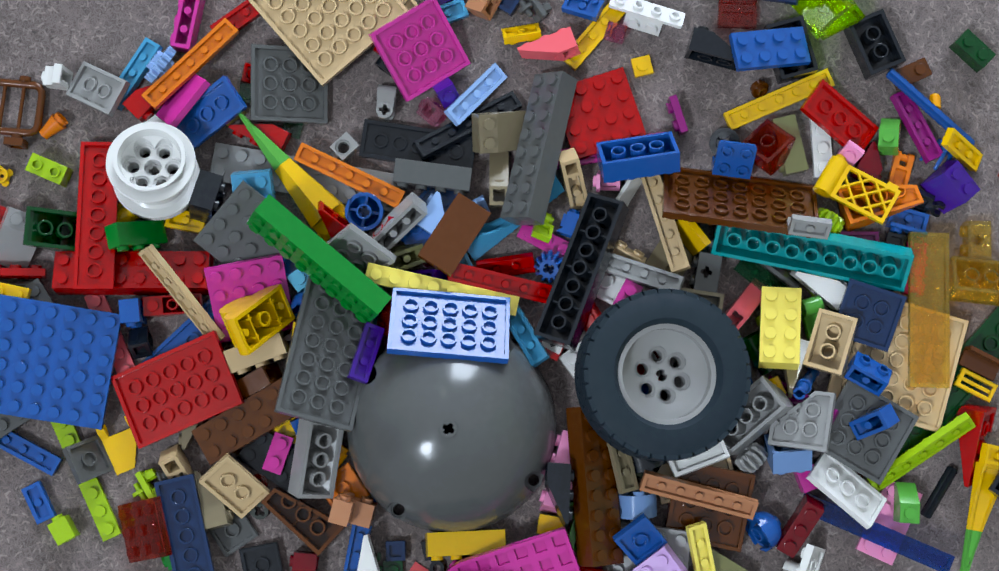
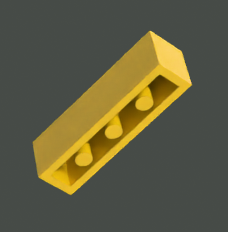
M505 529L425 533L426 557H431V561H441L443 556H451V560H461L464 555H470L471 557L506 545Z

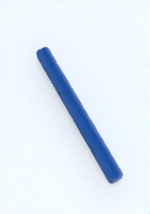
M892 68L887 72L886 78L945 130L948 127L955 128L972 145L975 144V141L895 69Z

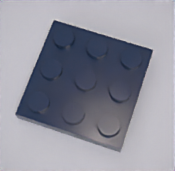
M849 278L837 313L858 318L853 341L888 352L907 296Z

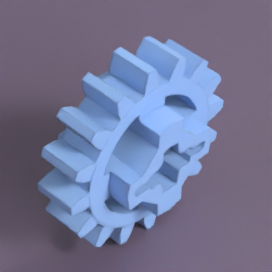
M170 45L164 52L159 50L146 65L149 71L144 78L152 83L158 76L161 77L175 63L171 59L177 51Z

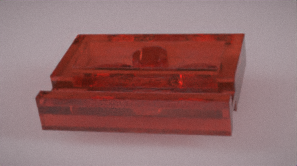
M718 0L717 28L756 29L757 0Z

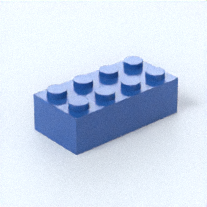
M672 131L596 142L597 162L604 183L680 172V152Z

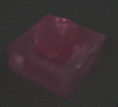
M609 21L603 39L622 44L628 26Z

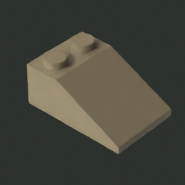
M526 110L471 113L473 152L484 154L517 150Z

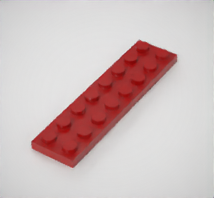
M81 142L73 274L74 291H114L116 249H108L104 228L118 222L119 200L106 172V156L112 142Z

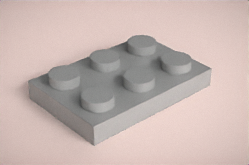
M83 61L66 95L113 117L130 83Z

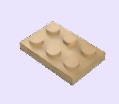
M228 453L199 479L201 485L241 519L270 493V490Z

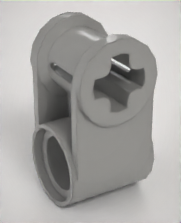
M378 84L376 113L383 122H390L395 116L397 86ZM385 109H388L389 112H386V115H383L382 112H384Z

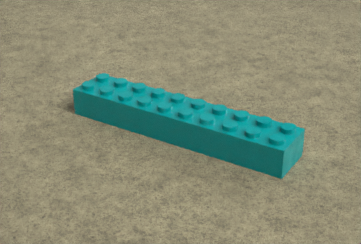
M716 225L711 245V254L845 281L852 278L876 287L904 292L914 259L912 248L830 232L828 240Z

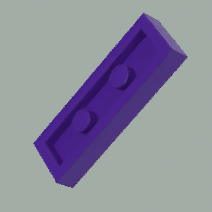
M369 322L365 323L347 378L363 384L368 382L385 330L384 328Z

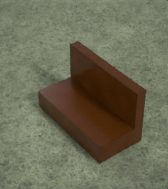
M974 346L964 347L959 357L958 365L990 381H994L999 371V359Z

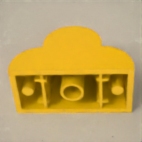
M281 284L269 286L253 295L236 299L219 310L234 347L238 349L240 355H250L295 319Z

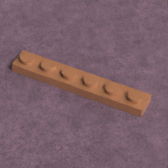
M648 470L644 471L639 485V490L750 520H753L759 504L758 499Z

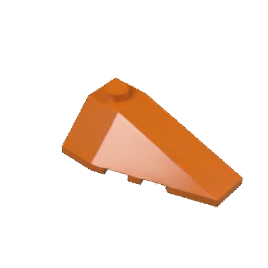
M860 184L850 187L853 196L863 193ZM875 185L864 186L866 192L876 190ZM897 185L901 193L887 217L924 203L917 185ZM847 188L840 189L837 192V196L841 198L850 197ZM889 191L881 192L884 201L892 200L895 195ZM878 193L868 196L871 205L880 203ZM864 197L854 199L857 206H867ZM838 202L840 216L845 222L846 231L875 223V221ZM882 206L872 208L874 215L882 218L884 215Z

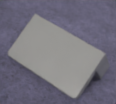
M796 214L788 217L787 228L789 235L828 240L832 219Z

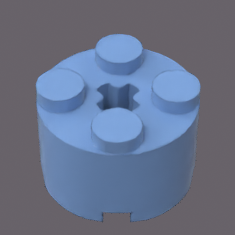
M639 489L624 494L618 493L621 519L635 520L643 513L648 518L657 516V498L655 494L643 492Z

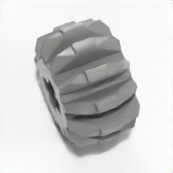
M752 442L737 456L735 464L742 472L751 474L763 465L768 457V453L762 445Z

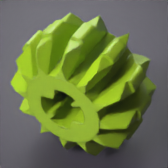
M819 208V218L832 219L830 232L841 233L845 224L843 218L833 211Z

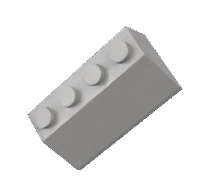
M761 376L750 386L748 401L740 420L723 439L729 455L741 453L768 430L773 422L781 419L787 414L786 412L794 407L786 394L765 376Z
M299 419L288 487L290 494L297 498L333 499L343 430Z

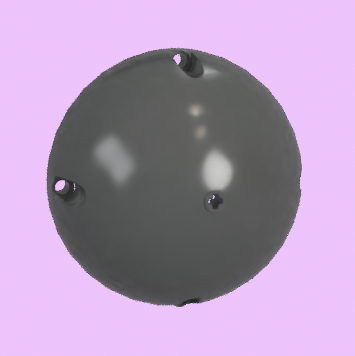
M510 338L508 364L387 354V345L377 353L372 367L376 377L362 385L353 429L351 432H347V438L354 468L364 487L377 503L394 518L432 532L475 531L494 525L513 514L529 500L542 484V480L545 477L546 464L550 462L555 449L557 430L555 405L549 386L538 366L533 367L522 349L511 341ZM452 423L454 425L452 428L455 429L454 432L446 434L443 428L444 424L449 425ZM531 474L539 477V481L535 485L528 483V477ZM396 504L404 506L403 514H397L394 511Z

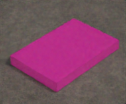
M195 74L165 102L156 116L166 124L177 127L208 89L210 83Z

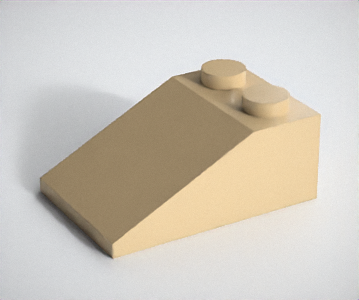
M819 308L803 365L844 377L858 318Z

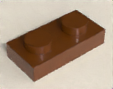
M925 57L896 70L910 84L932 75Z

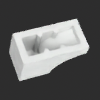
M55 63L54 66H45L41 80L47 88L67 91L72 83L73 72L63 64Z

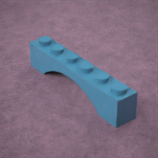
M556 175L549 203L565 191ZM502 218L484 224L467 250V253L476 261L520 225H514Z

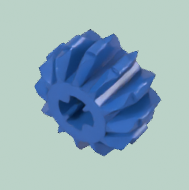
M551 249L548 251V254L543 251L541 256H537V263H535L534 268L538 269L536 275H542V281L548 278L549 283L553 279L555 280L563 257H558L560 252L554 255Z

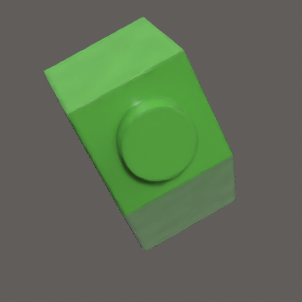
M881 118L878 140L879 155L898 156L901 119Z
M895 482L893 521L899 523H920V501L915 483Z

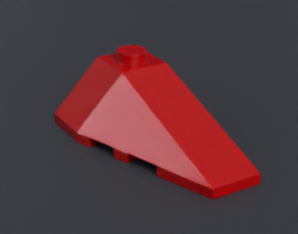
M967 404L961 406L957 412V416L966 412L976 425L975 428L959 438L965 487H970L973 484L976 461L979 462L978 456L980 455L982 443H986L984 437L988 432L992 431L997 410L995 407Z

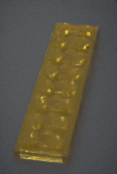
M909 232L908 248H912L914 259L908 276V387L950 388L949 233Z

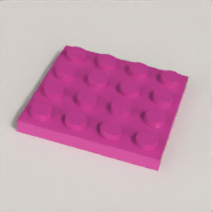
M425 0L368 34L406 102L471 64L437 0Z
M281 254L204 268L214 321L225 335L220 340L221 343L231 341L219 313V310L224 305L277 284L282 285L289 305H291ZM295 321L290 322L282 331L293 329V322Z

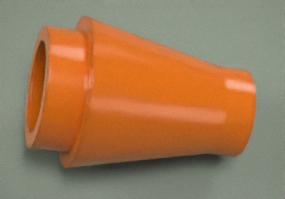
M59 112L52 114L39 133L48 140L51 136L65 129L68 121Z

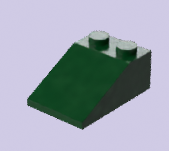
M26 206L23 245L52 251H75L77 212Z

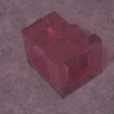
M428 97L419 103V109L416 111L419 116L433 127H439L447 117L444 113L446 109L433 98ZM432 108L435 109V111H434L433 114H431V109H432Z

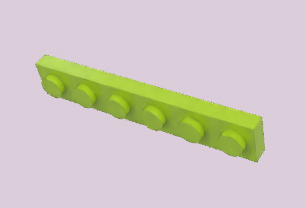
M964 412L895 459L881 485L868 478L867 480L873 488L880 492L975 428L976 425L970 416Z

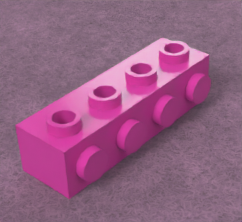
M178 0V12L174 18V31L170 37V46L176 51L187 53L196 45L206 0Z

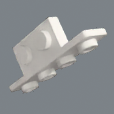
M610 0L609 8L626 13L622 26L659 36L663 24L681 29L685 18V13L643 0Z

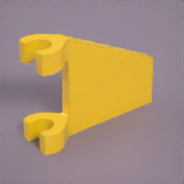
M105 424L102 430L95 429L103 442L116 475L135 468L137 444L130 428L112 436H109Z

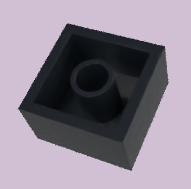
M200 169L189 201L190 219L207 223L218 211L220 202H224L226 196V184L223 183L222 175Z

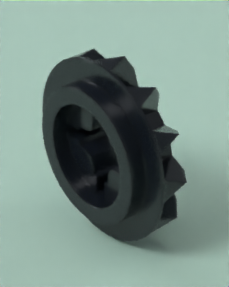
M720 128L711 135L709 145L715 155L720 139H726L730 136L729 141L740 142L739 136L734 130Z

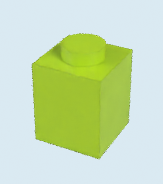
M61 513L52 518V523L47 525L58 546L80 535L69 514L63 516Z

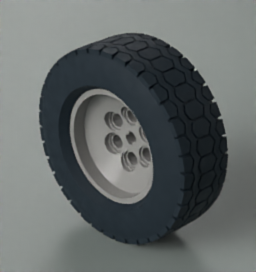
M652 289L620 300L596 318L582 339L577 353L574 370L575 390L585 418L604 441L624 454L635 458L651 461H678L708 451L720 443L733 430L738 420H740L748 401V393L751 386V365H749L748 351H746L743 338L740 337V332L735 324H732L731 319L725 313H722V310L716 305L711 304L710 301L687 291ZM653 351H655L659 356L657 362L653 361L651 358V353ZM671 358H674L677 361V366L675 368L671 367L669 361ZM639 364L644 367L643 375L637 372ZM657 371H660V375L662 376L661 381H659L658 376H656ZM675 377L680 378V380H681V385H680V387H676V386H675V384H674V379H675ZM643 384H646L649 388L647 394H643L641 391ZM662 390H664L667 393V399L665 401H663L660 398V392Z

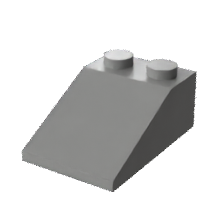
M7 206L0 224V265L10 268V265H22V268H27L36 247L23 245L26 212Z

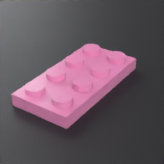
M895 482L879 492L887 498V501L873 525L869 529H863L855 548L889 565H893L910 523L893 521ZM917 492L920 501L923 494Z

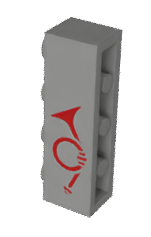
M411 192L368 235L390 250L427 215L426 203L415 193Z

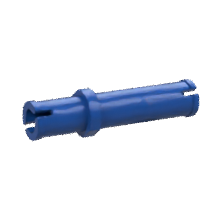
M808 368L803 378L798 380L796 388L793 390V396L796 399H803L811 391L812 384L820 374L819 370Z

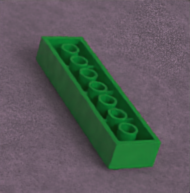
M270 194L254 210L246 223L249 225L250 230L260 234L268 245L278 249L282 257L291 260L299 271L309 275L313 283L321 285L329 296L335 297L340 301L343 308L352 311L360 322L370 323L392 298Z

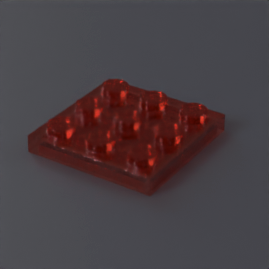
M160 496L117 506L129 563L172 555Z

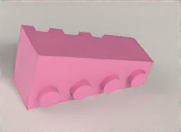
M563 430L561 435L557 434L555 446H557L556 453H552L550 463L570 464L568 431ZM545 488V490H542L539 501H541L539 510L558 516Z

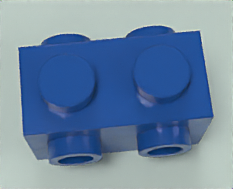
M857 351L848 363L844 378L879 397L889 384L892 370L886 365L871 359L868 355Z

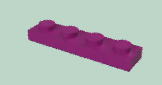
M902 91L893 94L890 100L925 164L938 159L943 152L917 104Z

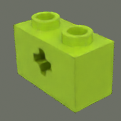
M32 153L25 168L26 171L65 188L74 171L35 153Z

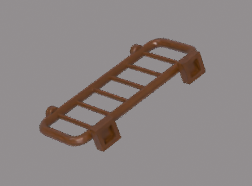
M20 76L19 80L0 78V86H3L0 105V134L11 135V137L4 136L3 144L8 148L28 150V142L23 137L36 135L42 126L46 91L40 83L31 81L32 78L29 76ZM7 87L22 88L16 128L1 127ZM26 88L35 89L38 91L34 125L31 129H20Z

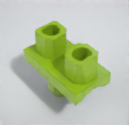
M151 468L137 472L135 476L139 482L133 485L136 492L132 496L134 498L140 496L142 502L149 499L151 504L157 503L156 491L151 484V481L157 478L156 470Z

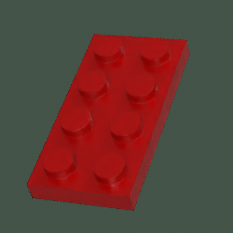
M824 79L818 82L799 109L842 147L851 140L862 149H865L879 129L878 126Z

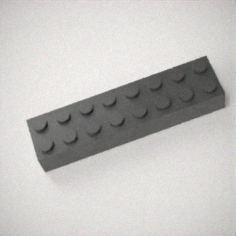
M564 71L541 73L534 76L500 218L514 225H544L578 81Z

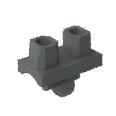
M539 0L519 1L522 6L518 11L520 15L526 13L536 23H540L552 10L548 2L540 4Z

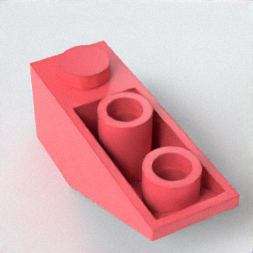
M571 27L561 28L553 34L544 35L538 40L526 42L517 48L521 57L525 59L565 61L581 54Z
M756 279L750 282L725 312L738 330L761 301L763 285Z

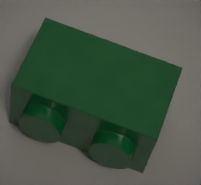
M969 29L964 31L949 46L976 73L983 69L996 55Z

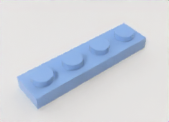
M496 63L492 64L444 113L455 126L460 125L507 76Z

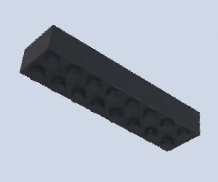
M588 192L534 335L540 341L576 351L629 211L624 201Z

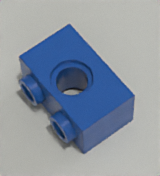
M142 299L118 300L121 324L131 329L141 328L142 324H147V318L143 316Z

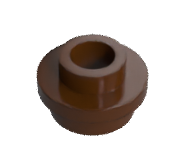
M755 81L750 87L752 96L755 98L764 96L768 91L769 85L766 81Z

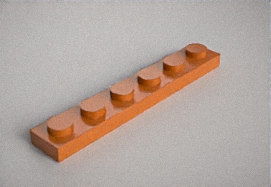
M224 18L141 96L157 110L239 34V30Z
M301 142L293 159L361 193L368 192L374 194L382 203L393 208L401 203L406 193Z

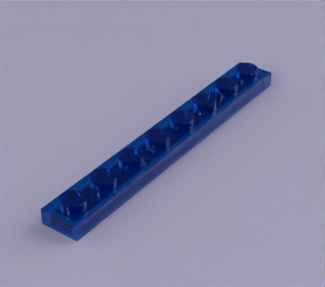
M807 493L821 501L824 505V513L820 520L937 571H950L955 556L876 522L869 529H866L841 507Z

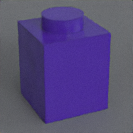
M449 77L432 87L444 109L459 97Z

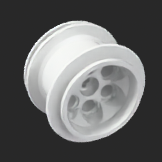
M144 122L131 126L114 139L106 156V172L120 203L132 214L147 220H166L181 214L189 208V201L200 168L192 143L176 127L162 122ZM145 154H150V156L146 158L142 157ZM164 155H170L168 158H162ZM133 169H139L135 173L131 172ZM177 170L175 174H170L171 171Z

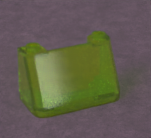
M799 0L798 5H791L800 16L803 15L804 20L812 28L810 33L817 40L820 38L825 40L865 18V15L853 0Z

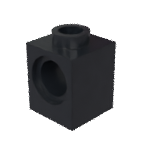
M148 326L129 330L128 348L133 359L153 356V337Z

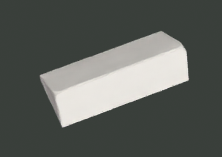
M640 178L627 180L617 195L616 200L624 201L626 206H628L642 184V180Z

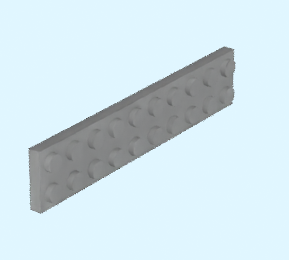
M215 143L210 172L222 175L223 183L231 184L230 175L233 172L272 168L261 150ZM288 155L292 160H293L294 157H295V156ZM296 162L343 204H347V201L353 195L361 193ZM355 167L397 187V184L393 183L394 173ZM272 168L275 192L289 194ZM382 203L384 211L391 212L394 209L393 207L385 203Z

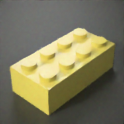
M762 286L758 368L798 370L800 364L802 288Z

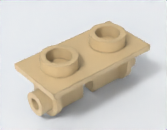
M617 241L613 251L614 254L645 264L647 258L644 257L645 254L637 249L633 251L627 247L628 245L624 241Z

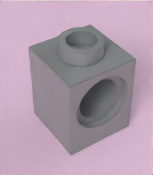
M347 131L330 146L333 151L330 154L343 162L348 161L360 150L359 144ZM342 145L349 146V150L346 153L339 152V148Z

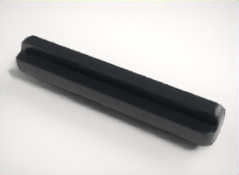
M947 466L921 510L920 514L928 519L932 517L958 473L957 469Z

